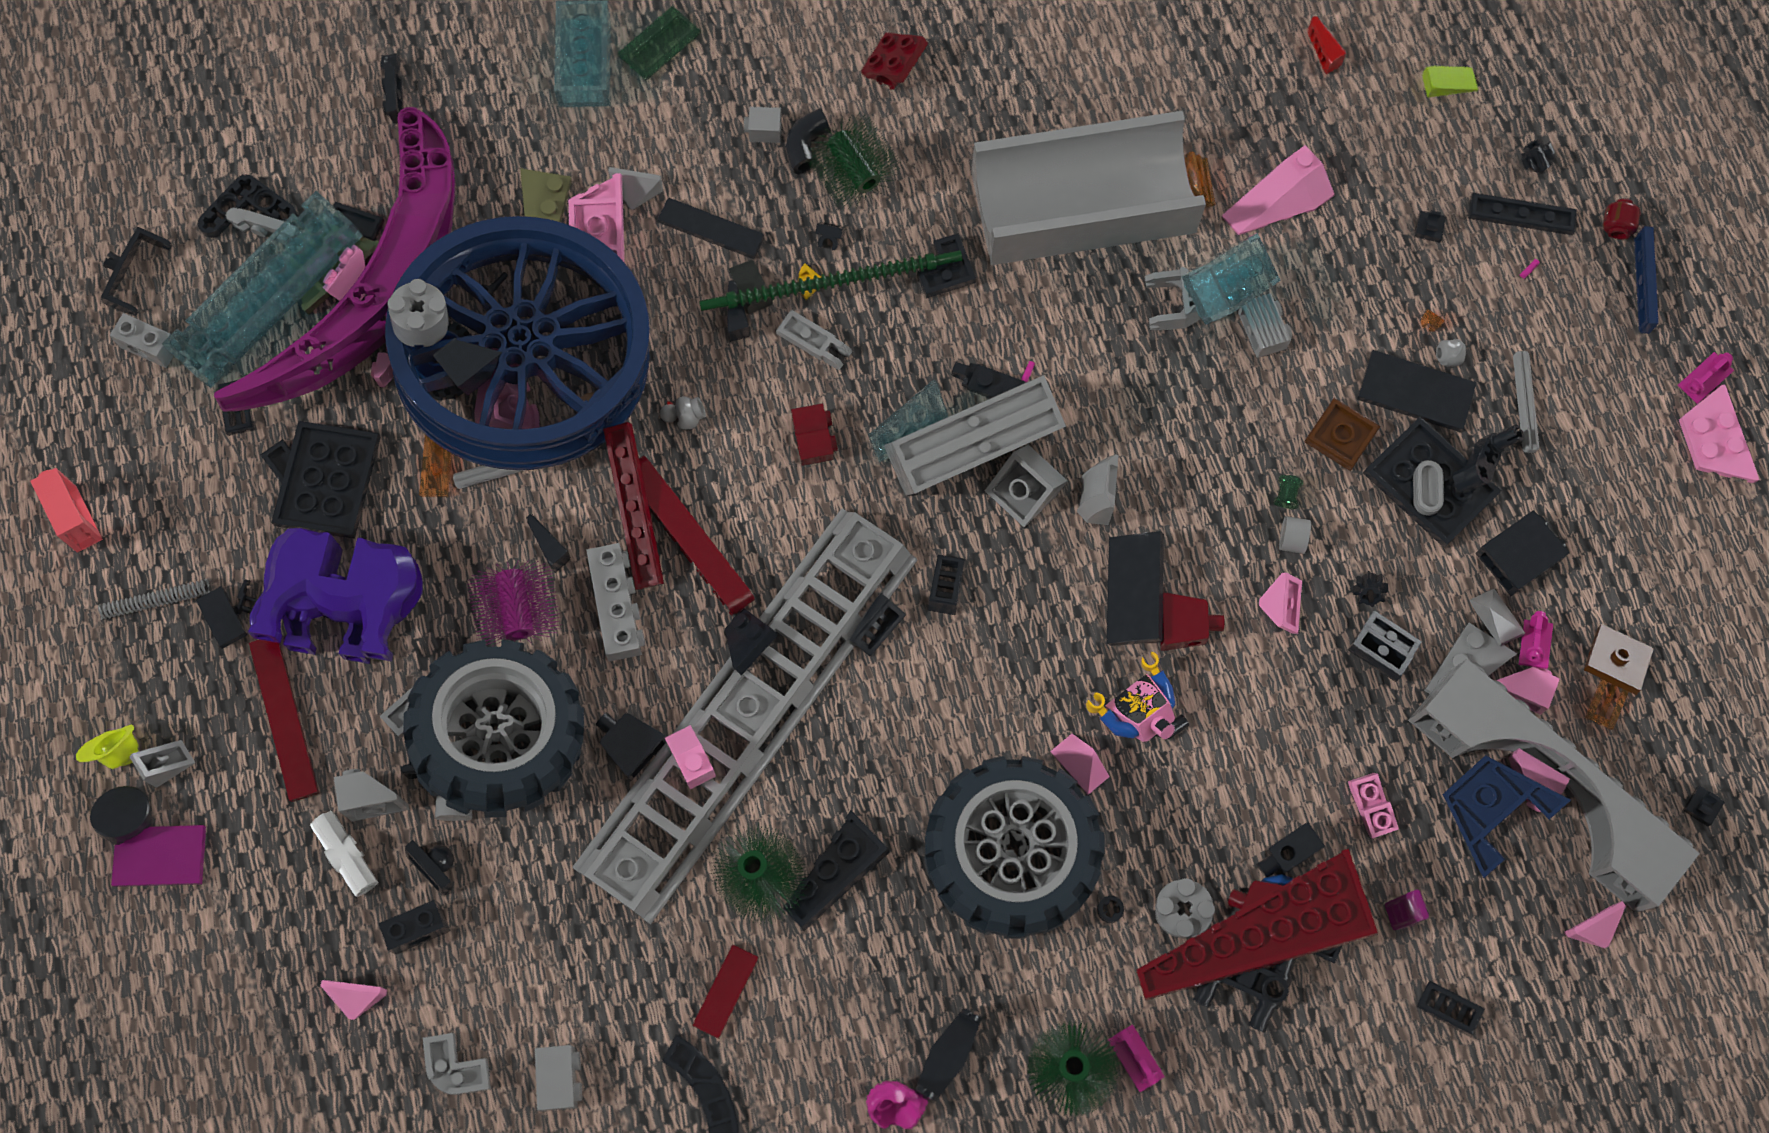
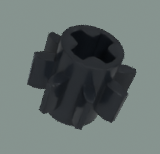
M1540 139L1528 143L1523 149L1524 153L1521 154V161L1525 169L1527 170L1532 167L1536 173L1547 170L1553 164L1552 160L1555 159V151L1551 142L1544 145Z
M1368 571L1362 577H1356L1357 585L1353 586V595H1359V604L1364 603L1374 607L1380 601L1385 602L1384 593L1389 592L1388 583H1382V574L1377 575Z

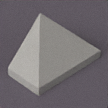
M609 167L610 179L613 178L612 175L621 173L623 201L631 210L660 194L663 190L661 175Z
M1495 589L1470 599L1474 610L1499 646L1525 634Z

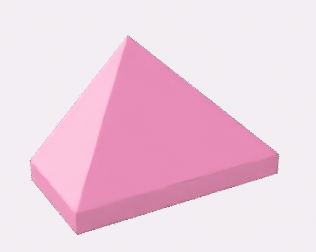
M1281 573L1259 599V606L1278 627L1290 633L1298 634L1302 581L1288 573Z
M1073 734L1050 751L1072 778L1078 781L1077 783L1087 795L1109 778L1095 750Z
M1623 901L1613 904L1565 931L1569 938L1606 948L1611 943L1626 906Z
M325 980L321 982V987L350 1020H355L384 998L387 990L382 987Z

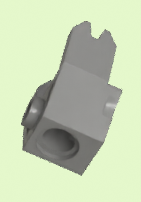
M1180 267V270L1155 272L1145 276L1146 288L1175 286L1181 288L1184 307L1181 313L1157 315L1149 318L1150 330L1187 328L1211 313L1208 275L1197 271L1191 272L1187 268Z

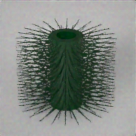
M856 122L850 130L848 127L847 130H842L841 124V131L837 132L836 130V133L834 132V135L828 138V141H824L827 143L811 142L825 144L822 146L827 145V147L820 150L815 149L817 150L816 152L822 151L821 153H824L821 156H817L819 158L815 159V161L820 159V157L823 159L815 162V165L829 168L828 171L823 172V176L827 174V177L830 175L837 176L832 181L830 180L832 177L827 178L830 181L829 184L832 183L829 186L835 192L839 191V188L841 191L845 189L844 193L848 192L852 200L854 198L853 194L855 193L856 195L858 192L859 197L861 193L862 195L865 193L866 199L867 192L870 191L871 193V190H877L875 187L879 185V182H886L880 181L887 180L880 177L888 175V173L893 174L886 172L888 171L885 170L888 167L887 163L882 164L884 161L889 160L888 158L891 155L887 157L888 155L885 154L882 158H880L881 155L876 156L878 153L883 152L882 150L885 147L881 149L882 147L879 146L874 150V145L880 140L875 141L877 139L875 136L870 142H868V138L864 140L874 132L868 126L862 131L861 129L866 124L855 131L858 128L856 127Z
M754 824V843L752 833L751 838L749 835L747 840L746 836L742 842L736 836L745 853L742 852L741 855L728 843L732 850L727 856L726 854L723 856L729 857L727 860L731 862H715L725 865L714 867H726L729 870H713L731 871H720L728 876L720 875L715 877L724 878H719L720 881H728L716 883L724 885L721 886L723 892L729 890L726 897L732 903L737 902L733 909L735 910L734 913L738 907H742L745 910V917L748 907L751 910L753 907L756 917L759 906V918L762 901V913L765 924V904L767 913L768 909L772 913L773 909L778 906L783 914H785L774 896H777L776 893L793 907L786 897H789L795 889L789 886H804L802 884H794L795 882L802 883L804 881H793L794 879L791 878L799 876L792 872L800 873L804 871L795 870H800L799 867L801 866L794 861L796 858L789 851L790 848L786 844L782 846L784 842H780L781 839L778 840L773 834L771 836V832L767 839L769 827L765 836L763 832L761 843L757 828L755 843ZM732 894H734L733 896L736 897L735 900H733L734 898L730 897Z
M1070 1019L1067 1025L1068 1035L1067 1030H1065L1066 1026L1062 1025L1056 1027H1062V1029H1057V1031L1055 1027L1051 1029V1032L1048 1029L1047 1037L1040 1036L1044 1042L1040 1041L1035 1048L1037 1051L1028 1059L1029 1062L1034 1058L1028 1065L1039 1060L1036 1065L1029 1068L1034 1069L1039 1075L1034 1074V1077L1030 1075L1028 1080H1032V1077L1035 1079L1031 1081V1085L1042 1082L1033 1087L1032 1091L1046 1085L1035 1096L1053 1085L1040 1097L1039 1101L1056 1087L1044 1104L1062 1084L1061 1088L1063 1087L1054 1110L1064 1092L1059 1113L1066 1097L1064 1116L1067 1113L1070 1099V1116L1073 1114L1074 1101L1076 1118L1079 1109H1081L1080 1113L1082 1114L1090 1111L1093 1113V1110L1098 1109L1095 1106L1099 1104V1101L1102 1102L1101 1098L1104 1100L1101 1095L1107 1096V1091L1109 1093L1113 1088L1111 1085L1116 1081V1079H1113L1118 1075L1115 1073L1120 1069H1116L1119 1065L1114 1063L1115 1058H1112L1117 1051L1115 1053L1112 1052V1054H1106L1114 1046L1101 1052L1108 1047L1111 1041L1097 1049L1107 1036L1088 1053L1102 1033L1085 1053L1084 1051L1082 1052L1092 1027L1081 1048L1087 1024L1079 1043L1082 1021L1079 1025L1076 1040V1021L1073 1025L1072 1035ZM1069 1062L1077 1064L1080 1068V1074L1071 1075L1067 1072L1065 1064Z

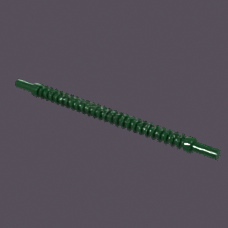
M960 250L938 255L928 253L923 258L921 255H918L917 259L910 257L909 261L903 258L902 262L897 259L895 263L888 261V264L885 265L882 262L880 266L873 264L872 268L867 265L866 269L859 267L857 271L852 268L851 272H847L845 269L843 273L837 271L836 275L830 272L828 276L821 274L820 278L816 275L814 279L806 277L805 281L799 278V282L791 280L790 284L784 281V285L776 283L775 287L769 284L768 288L762 285L761 289L754 287V290L750 291L747 288L746 292L739 290L737 294L731 291L727 292L726 296L701 300L699 304L701 311L726 306L732 309L737 308L738 304L744 306L746 302L751 305L752 301L760 303L761 299L764 302H767V298L775 300L776 296L782 299L783 295H786L788 298L790 294L797 296L798 292H801L802 295L805 294V291L812 293L813 289L819 292L820 288L827 290V287L831 286L834 289L835 285L842 287L843 283L849 286L850 282L857 284L858 280L864 283L865 279H868L870 282L872 278L879 280L880 276L884 279L887 278V275L894 277L895 273L901 276L902 272L909 274L910 270L913 273H916V269H919L921 272L924 268L932 270L936 269L937 265L962 261V254Z

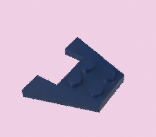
M1486 755L1443 793L1483 879L1505 860L1485 837L1524 801L1529 799L1549 820L1571 801Z

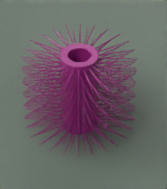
M508 565V570L498 566L502 571L492 574L495 576H481L491 577L486 578L490 580L470 583L481 585L468 588L482 587L473 590L482 592L472 595L486 597L475 601L484 603L473 606L488 608V610L476 612L485 614L475 617H485L489 619L487 622H491L486 623L484 621L478 623L487 624V626L477 627L487 628L476 631H487L480 635H489L493 639L497 637L499 638L498 640L506 638L504 640L509 639V641L520 640L521 643V639L539 635L534 633H557L540 632L542 631L540 629H553H547V627L538 628L541 626H558L549 625L552 624L550 620L553 619L547 618L556 615L548 613L558 610L546 611L554 607L545 606L555 604L546 603L552 600H544L553 597L544 595L554 593H542L550 590L542 588L553 586L543 585V587H540V585L548 583L540 582L549 579L540 578L546 575H537L533 571H529L531 569L523 571L521 569L523 566L519 569H515V567L509 569Z

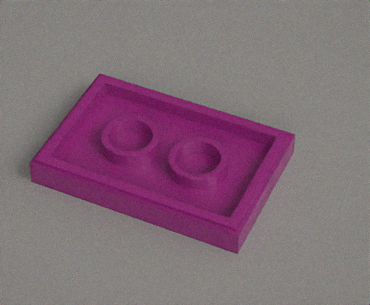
M206 826L148 827L137 836L126 840L120 845H115L111 886L202 885Z

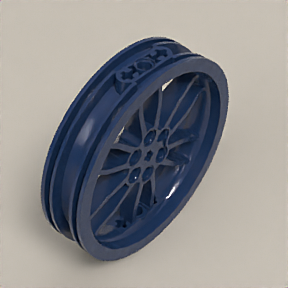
M524 216L493 218L466 225L443 236L427 247L409 265L394 289L395 292L399 287L410 283L414 279H421L425 283L435 286L445 298L448 315L456 322L480 334L456 338L457 340L489 349L498 348L499 350L497 351L502 352L495 367V374L486 391L479 424L474 423L447 410L428 393L456 385L446 371L420 379L415 369L417 365L437 361L433 354L453 339H447L432 346L412 351V346L402 343L396 337L389 310L387 311L385 325L386 347L393 370L395 385L406 411L415 424L432 441L462 459L479 465L505 470H533L564 464L593 451L605 443L603 429L625 423L638 405L646 385L649 370V316L642 290L630 269L613 250L597 238L576 227L554 220ZM518 260L514 273L513 305L507 308L501 307L481 284L465 273L493 263ZM527 260L550 263L546 280L534 301L522 300V284ZM559 266L583 275L606 292V294L578 300L548 315L544 314L553 294ZM453 284H458L478 300L487 313L483 316L464 308L447 298L445 294L451 289ZM614 306L618 307L622 315V319L590 327L565 328L583 317ZM529 317L530 319L522 320L521 318ZM496 325H504L501 328L495 327ZM545 332L551 333L550 335H547V336L541 335L542 333H545ZM622 333L627 334V351L624 365L609 381L585 362L561 350L563 348L593 344ZM538 356H545L546 358H544V359H537L536 357H538ZM512 364H519L518 367H510ZM555 368L561 369L583 379L598 390L589 401H583L566 387L553 371ZM532 376H538L562 402L578 413L556 424L522 429L526 414L527 379ZM505 384H518V402L513 428L489 427L494 405Z

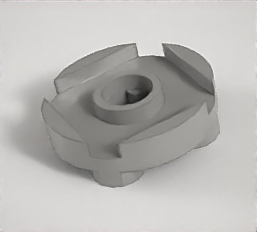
M1186 878L1170 882L1159 892L1155 904V914L1157 922L1169 935L1180 938H1192L1203 933L1209 927L1215 907L1209 892L1201 884ZM1181 901L1183 904L1188 902L1192 906L1189 909L1192 914L1190 916L1186 914L1180 916L1177 912L1180 908L1178 902Z

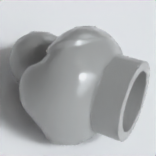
M683 396L676 400L675 405L667 401V404L660 410V417L668 423L674 422L678 418V427L687 430L694 429L698 425L699 420L706 417V412L699 397L690 399Z

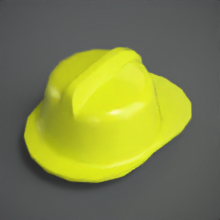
M128 725L121 729L107 731L86 742L78 750L76 760L79 762L97 760L110 769L133 763L130 755L139 752L138 742L132 734L134 726Z

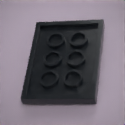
M1421 417L1405 430L1363 472L1368 479L1444 548L1502 491L1491 481L1489 484L1467 494L1460 493L1455 487L1452 476L1455 471L1464 468L1468 460ZM1423 461H1434L1443 470L1444 502L1440 510L1434 515L1419 513L1413 502V474L1417 466Z
M298 421L271 523L276 527L302 528L319 533L328 532L333 536L355 539L381 439L379 433Z

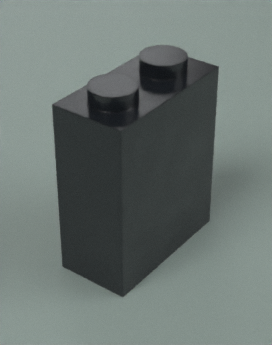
M1533 510L1484 544L1475 554L1507 593L1513 596L1561 562L1569 554V551L1564 541L1555 536L1549 529L1547 521Z

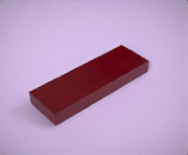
M732 944L692 1025L693 1027L720 1039L759 960L758 956Z

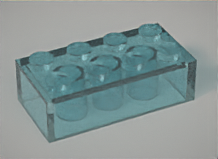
M557 0L554 92L558 106H610L611 14L608 0Z
M1258 233L1232 244L1181 276L1185 289L1190 294L1196 306V311L1205 325L1232 314L1281 281Z

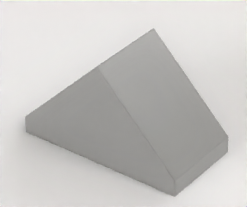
M182 740L130 755V759L142 779L156 788L195 764Z

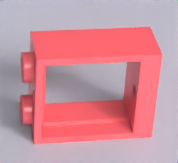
M57 468L43 471L37 478L30 481L56 535L78 553L103 540L77 486Z

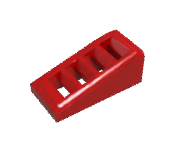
M1317 16L1312 17L1307 30L1323 71L1325 74H1328L1342 65L1346 51Z

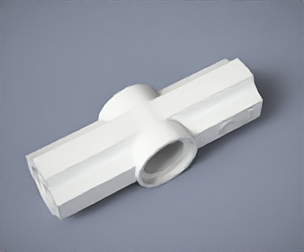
M329 811L315 818L310 826L326 849L324 853L334 869L341 873L352 893L359 897L373 889L379 882L364 861L363 852H360L355 846L356 841L351 835L347 834L334 812Z

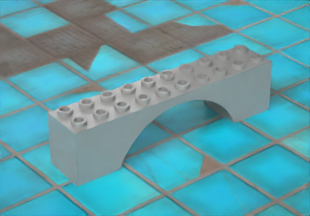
M1466 659L1451 669L1408 721L1452 758L1476 750L1489 749L1514 752L1520 748L1570 778L1567 787L1578 801L1584 813L1591 837L1592 854L1589 874L1635 912L1659 907L1700 854L1693 848L1691 841L1672 831L1666 820L1653 815L1646 809V805L1642 800L1629 795L1623 790V786L1618 780L1604 774L1594 760L1580 754L1570 740L1561 738L1553 731V727L1549 722L1537 718L1530 712V708L1525 702L1512 697L1507 692V688L1499 681L1492 680L1484 673V669L1478 663Z

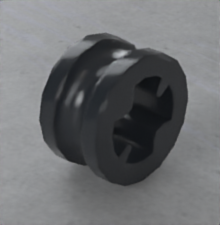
M1116 896L1104 897L1097 906L1099 918L1106 923L1117 922L1124 914L1123 902ZM1110 902L1115 903L1114 908L1118 907L1119 912L1114 913L1112 917L1105 915L1107 911L1103 912V906H1107Z

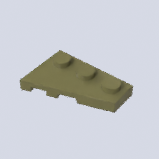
M520 168L525 217H537L562 222L572 183L571 177Z

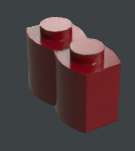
M823 403L791 409L801 466L834 460L833 452H837L838 448L835 435L830 436L828 427L833 426L830 410L825 411Z

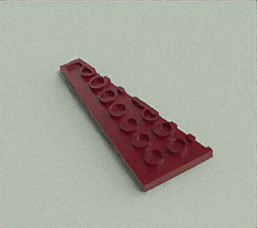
M1349 849L1342 850L1338 855L1326 862L1323 861L1307 873L1297 876L1274 892L1271 891L1235 912L1229 918L1214 924L1210 929L1188 939L1184 944L1172 951L1164 953L1138 968L1136 972L1145 1001L1378 935L1376 924Z

